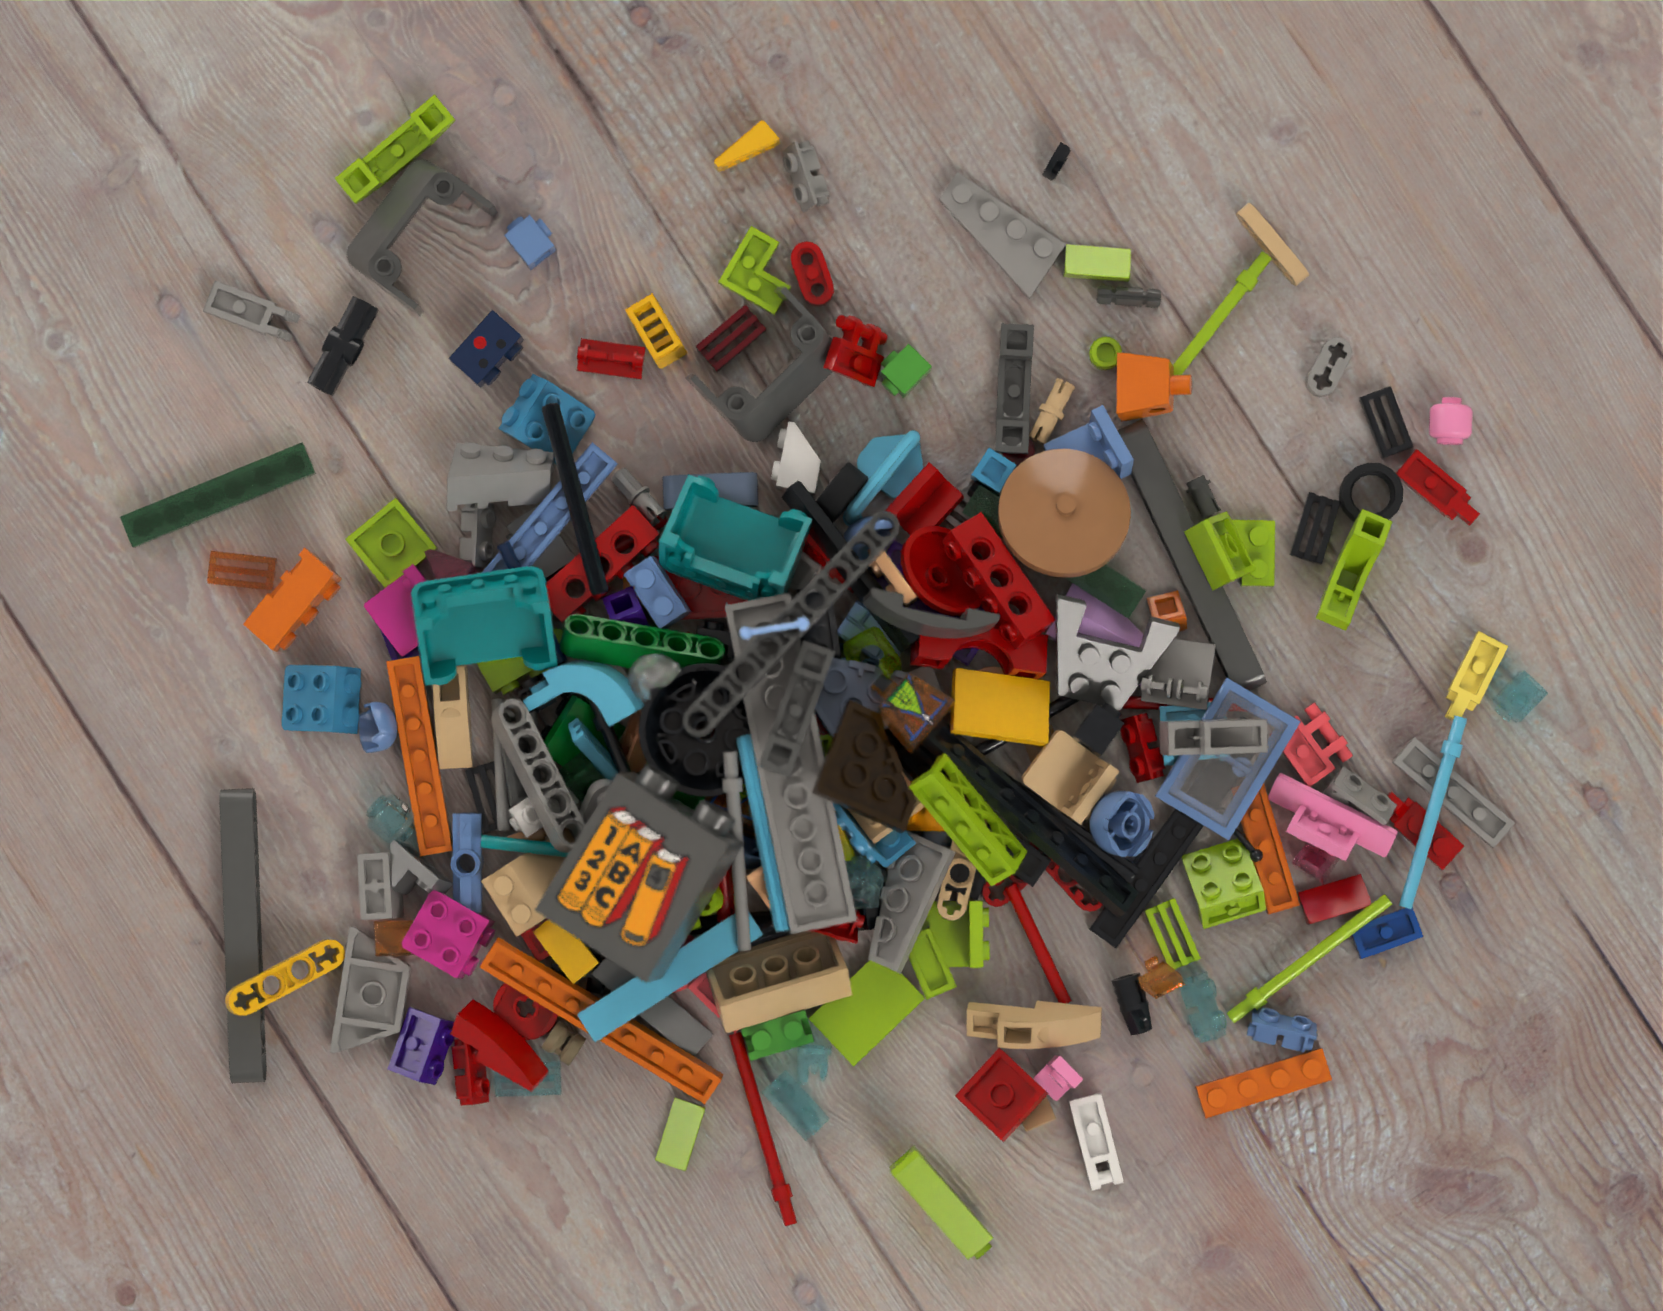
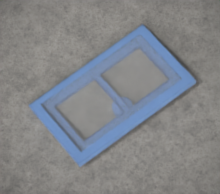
M1226 677L1201 720L1267 719L1268 752L1179 755L1155 797L1229 840L1301 721Z

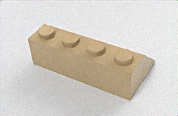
M799 932L751 947L749 951H741L729 956L706 971L716 1009L725 1033L852 995L848 968L836 939L817 932Z

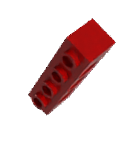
M634 505L595 538L600 559H605L610 564L609 571L605 574L607 585L617 576L621 580L625 578L624 573L635 566L633 562L640 555L646 558L659 547L657 540L661 537L660 533ZM622 537H630L634 541V548L627 554L619 553L616 550V543ZM580 553L546 583L550 610L563 625L566 618L570 615H584L586 613L584 606L592 599L598 602L608 593L600 595L591 594ZM573 581H581L585 585V592L579 598L568 596L567 588Z
M982 512L951 529L942 540L946 555L959 566L964 581L970 588H974L981 599L985 612L1000 615L998 622L1000 633L1007 642L1013 645L1015 650L1047 631L1056 621ZM972 550L979 552L983 560L975 558ZM990 577L999 580L1002 587L995 586L991 582ZM1009 604L1016 606L1020 614L1013 613L1009 608Z

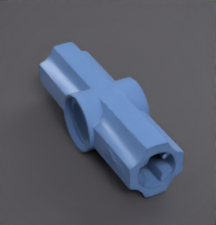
M453 813V857L450 864L453 871V900L476 913H482L481 880L484 867V857L482 855V848H480L482 813ZM463 854L471 855L474 858L475 868L473 871H465L460 866V858Z

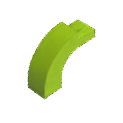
M1365 509L1360 511L1332 569L1321 597L1322 601L1316 619L1342 630H1347L1364 584L1384 547L1393 521Z

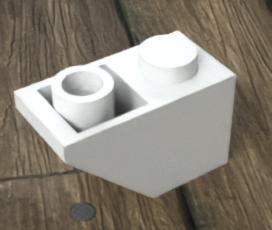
M788 421L787 429L781 428L777 448H782L783 452L781 461H774L771 480L777 481L776 489L785 491L799 480L811 496H815L821 460L796 423Z

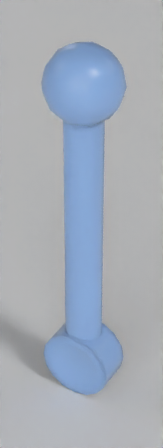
M801 617L796 622L753 629L744 626L740 629L739 634L742 639L747 640L752 635L798 628L800 631H805L809 627V621L807 618Z

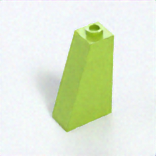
M915 1145L889 1167L892 1175L968 1260L973 1256L979 1259L992 1247L989 1243L993 1239L991 1233Z

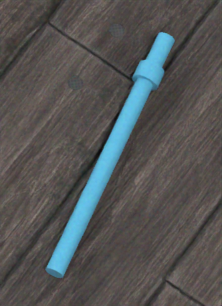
M1454 715L1448 739L1443 741L1440 751L1443 754L1400 899L1399 906L1412 909L1455 759L1460 758L1463 745L1460 742L1467 722L1466 718Z

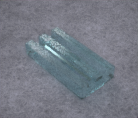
M561 1061L543 1062L547 1069L554 1068V1074L547 1075L542 1082L554 1081V1088H535L532 1092L527 1089H502V1083L515 1082L494 1071L495 1097L561 1095Z

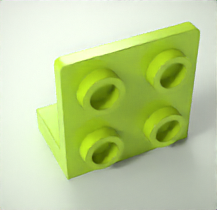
M1238 839L1194 851L1181 857L1197 901L1199 919L1203 929L1266 910L1264 890L1254 863L1250 858L1249 851Z

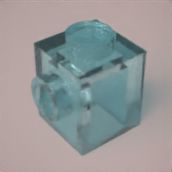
M1523 670L1519 671L1492 701L1497 704L1494 708L1495 711L1507 722L1513 720L1516 723L1521 722L1548 692Z

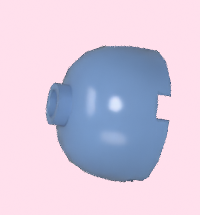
M1115 791L1104 795L1094 806L1090 817V832L1093 840L1103 851L1121 857L1137 856L1146 848L1152 838L1153 830H1149L1150 819H1154L1151 803L1144 795L1130 791Z

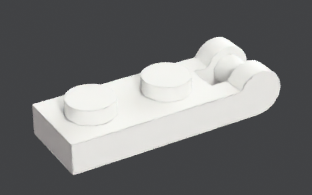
M1101 1093L1069 1100L1091 1191L1101 1189V1185L1112 1182L1114 1185L1124 1183ZM1108 1161L1109 1170L1097 1172L1095 1163Z

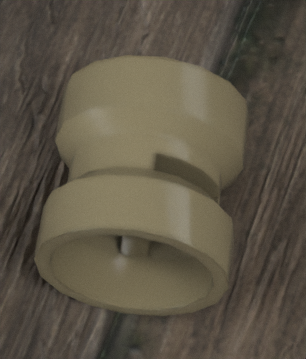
M558 1021L541 1048L548 1053L557 1054L560 1057V1061L569 1066L587 1038L579 1033L573 1034L568 1030L567 1025ZM570 1038L569 1042L567 1043L563 1051L560 1050L566 1042V1040Z

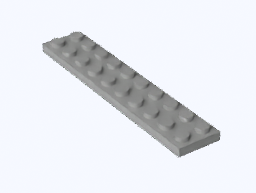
M790 593L725 606L735 660L760 635H752L750 639L744 640L740 637V629L744 626H748L751 629L768 626L792 601ZM795 616L786 617L782 624L796 622ZM798 628L784 631H786L787 633H796L798 631ZM772 640L763 641L759 646V653L767 658L773 657L778 652V646ZM800 640L743 698L791 934L857 921L833 802L812 793L824 762L815 712H813L790 778L758 767L801 649ZM743 664L737 668L740 681L748 682L753 679L755 670L752 666Z

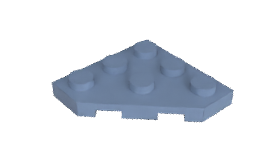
M833 658L814 712L832 739L845 705L850 700L884 715L885 719H882L885 729L900 719H898L894 711L889 712L892 711L891 709L880 713L882 704L887 703L885 700L905 678L909 680L908 675L910 674L898 670L882 669L875 665L853 660L846 661ZM882 673L892 681L884 692L873 684ZM914 686L916 692L920 697L922 705H924L927 701L926 698L918 690V688ZM897 710L900 716L906 714L905 712Z

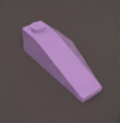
M1075 578L1066 596L1085 600L1087 604L1078 633L1139 647L1144 634L1103 592ZM1054 622L1048 628L1045 635H1048L1049 639L1057 643Z

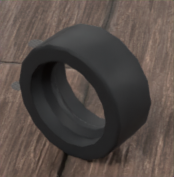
M847 462L824 489L816 502L832 523L848 507L865 485L868 477L850 462Z
M1365 463L1355 467L1344 477L1339 488V501H1341L1340 505L1343 512L1351 521L1355 522L1361 510L1353 502L1352 489L1355 482L1361 477L1373 475L1382 478L1388 484L1390 490L1388 505L1382 511L1375 514L1388 520L1391 519L1398 512L1403 502V486L1398 475L1391 468L1381 463Z

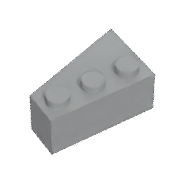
M473 442L456 443L447 477V511H457V505L477 503V509L488 508V502L507 501L508 506L540 504L553 488L554 453L536 448L525 450L505 445L493 447L478 445Z

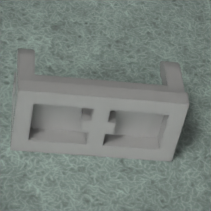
M390 852L357 854L361 920L403 918V894L392 889Z

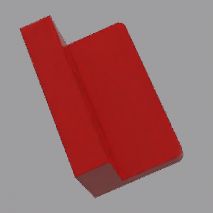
M929 462L885 509V512L895 515L899 526L911 535L917 529L925 526H939L964 499V495Z

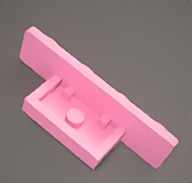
M1283 773L1278 774L1268 795L1270 801L1295 813L1286 832L1344 861L1349 857L1355 844L1382 857H1387L1398 834L1397 830L1387 825H1382L1377 820Z

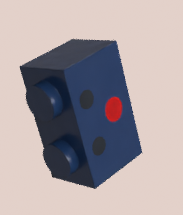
M492 310L448 359L479 388L485 383L490 386L501 374L499 367L507 359L510 362L513 361L522 351L523 346L520 344L524 339Z

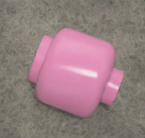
M1442 397V404H1435L1430 408L1429 435L1437 439V444L1463 445V440L1471 436L1473 411L1470 406L1461 404L1462 398Z

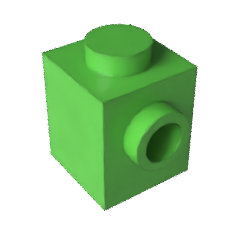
M908 344L899 354L894 350L883 360L881 365L884 369L881 371V376L884 380L881 384L893 396L899 393L905 398L931 371L932 366Z

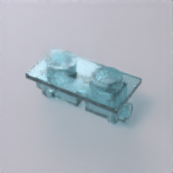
M1207 971L1194 976V978L1190 976L1181 979L1182 986L1179 988L1186 1009L1196 1006L1199 1009V1012L1188 1015L1195 1038L1198 1037L1200 1043L1212 1039L1217 1040L1226 1035V1018L1222 1010L1218 1009L1215 1000L1217 996L1214 981L1208 977Z
M786 1070L761 1092L805 1141L818 1132L830 1119Z

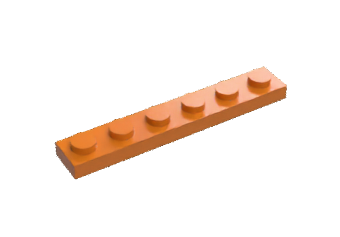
M420 656L386 661L420 856L453 851Z

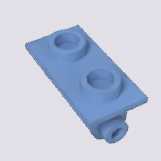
M1254 1008L1252 1010V1023L1248 1025L1247 1036H1251L1254 1041L1275 1045L1277 1036L1282 1035L1281 1047L1304 1053L1305 1050L1311 1051L1313 1048L1314 1040L1317 1039V1024L1304 1016L1289 1017L1281 1015L1271 1008L1259 1010Z

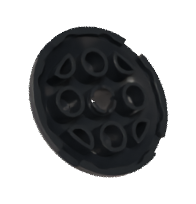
M702 663L682 667L663 678L653 688L642 708L639 720V740L643 755L649 765L662 770L678 781L680 786L677 790L682 793L702 797L725 794L722 788V778H725L723 756L725 751H737L738 777H742V785L745 784L736 741L739 736L750 734L744 699L714 728V735L711 739L702 740L699 737H693L687 732L683 723L686 711L728 668L726 666ZM736 671L735 675H736L737 679L740 680V679H739V674H738V672ZM720 688L713 693L712 700L718 706H726L731 701L732 695L727 689ZM700 712L694 713L689 719V725L692 729L696 730L699 722H708V717Z

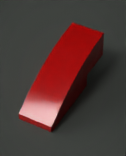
M472 999L456 1015L451 1035L478 1050L476 1061L531 1092L548 1075L549 1070L524 1038L487 1007Z

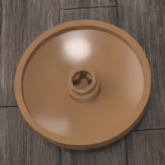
M1074 449L1047 450L1023 461L1006 480L998 505L999 528L1006 545L1014 556L1027 567L1039 573L1060 578L1086 575L1107 564L1123 545L1131 518L1128 493L1116 472L1101 459Z

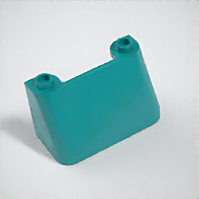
M688 474L659 541V563L670 573L747 601L786 594L789 592L812 526V518L796 509L782 512L780 518L719 497V491L713 480L705 476L695 477Z
M526 566L420 582L412 588L414 618L425 686L449 683L456 676V666L520 656H522L525 666L536 671L557 667L549 599L544 573L540 568Z

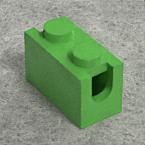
M806 1010L741 1029L748 1048L750 1061L814 1042Z

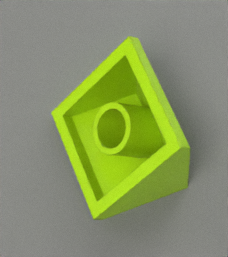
M1227 511L1207 518L1184 531L1212 590H1216L1256 570Z

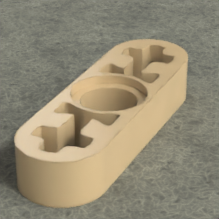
M1248 203L1236 213L1243 227L1262 250L1272 258V262L1291 284L1297 286L1309 276L1301 261L1251 203Z

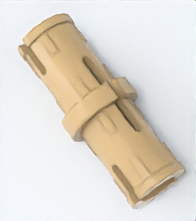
M1060 378L1056 379L1045 404L1041 403L1039 407L1041 412L1029 433L1031 440L1039 441L1041 445L1048 442L1058 420L1062 421L1064 417L1062 412L1075 389L1074 385L1067 381L1064 383V380Z

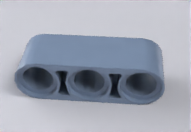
M755 472L690 474L695 477L705 476L713 480L719 491V497L747 507L759 506L758 479ZM688 475L662 477L663 509L673 511Z

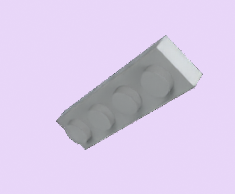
M1413 737L1392 763L1431 796L1441 759ZM1452 770L1442 806L1491 848H1495L1515 822Z

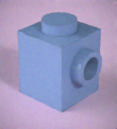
M530 215L525 219L520 216L507 226L509 232L504 235L506 240L530 270L534 269L556 251L554 244L548 238L552 235V232L541 218L535 222Z

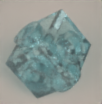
M851 857L850 861H845L854 908H878L880 890L883 887L882 869L871 863L867 857Z

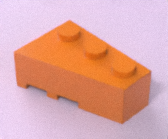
M305 547L299 554L302 559L291 571L286 570L280 577L282 581L271 593H267L243 623L271 650L276 652L280 648L286 650L297 638L294 632L303 623L307 626L319 613L316 609L317 606L324 599L327 601L331 600L341 588L338 583L342 578Z

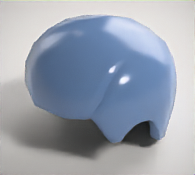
M371 702L364 704V708L370 709L359 714V735L363 751L374 753L388 749L393 745L398 733L395 714L385 703Z

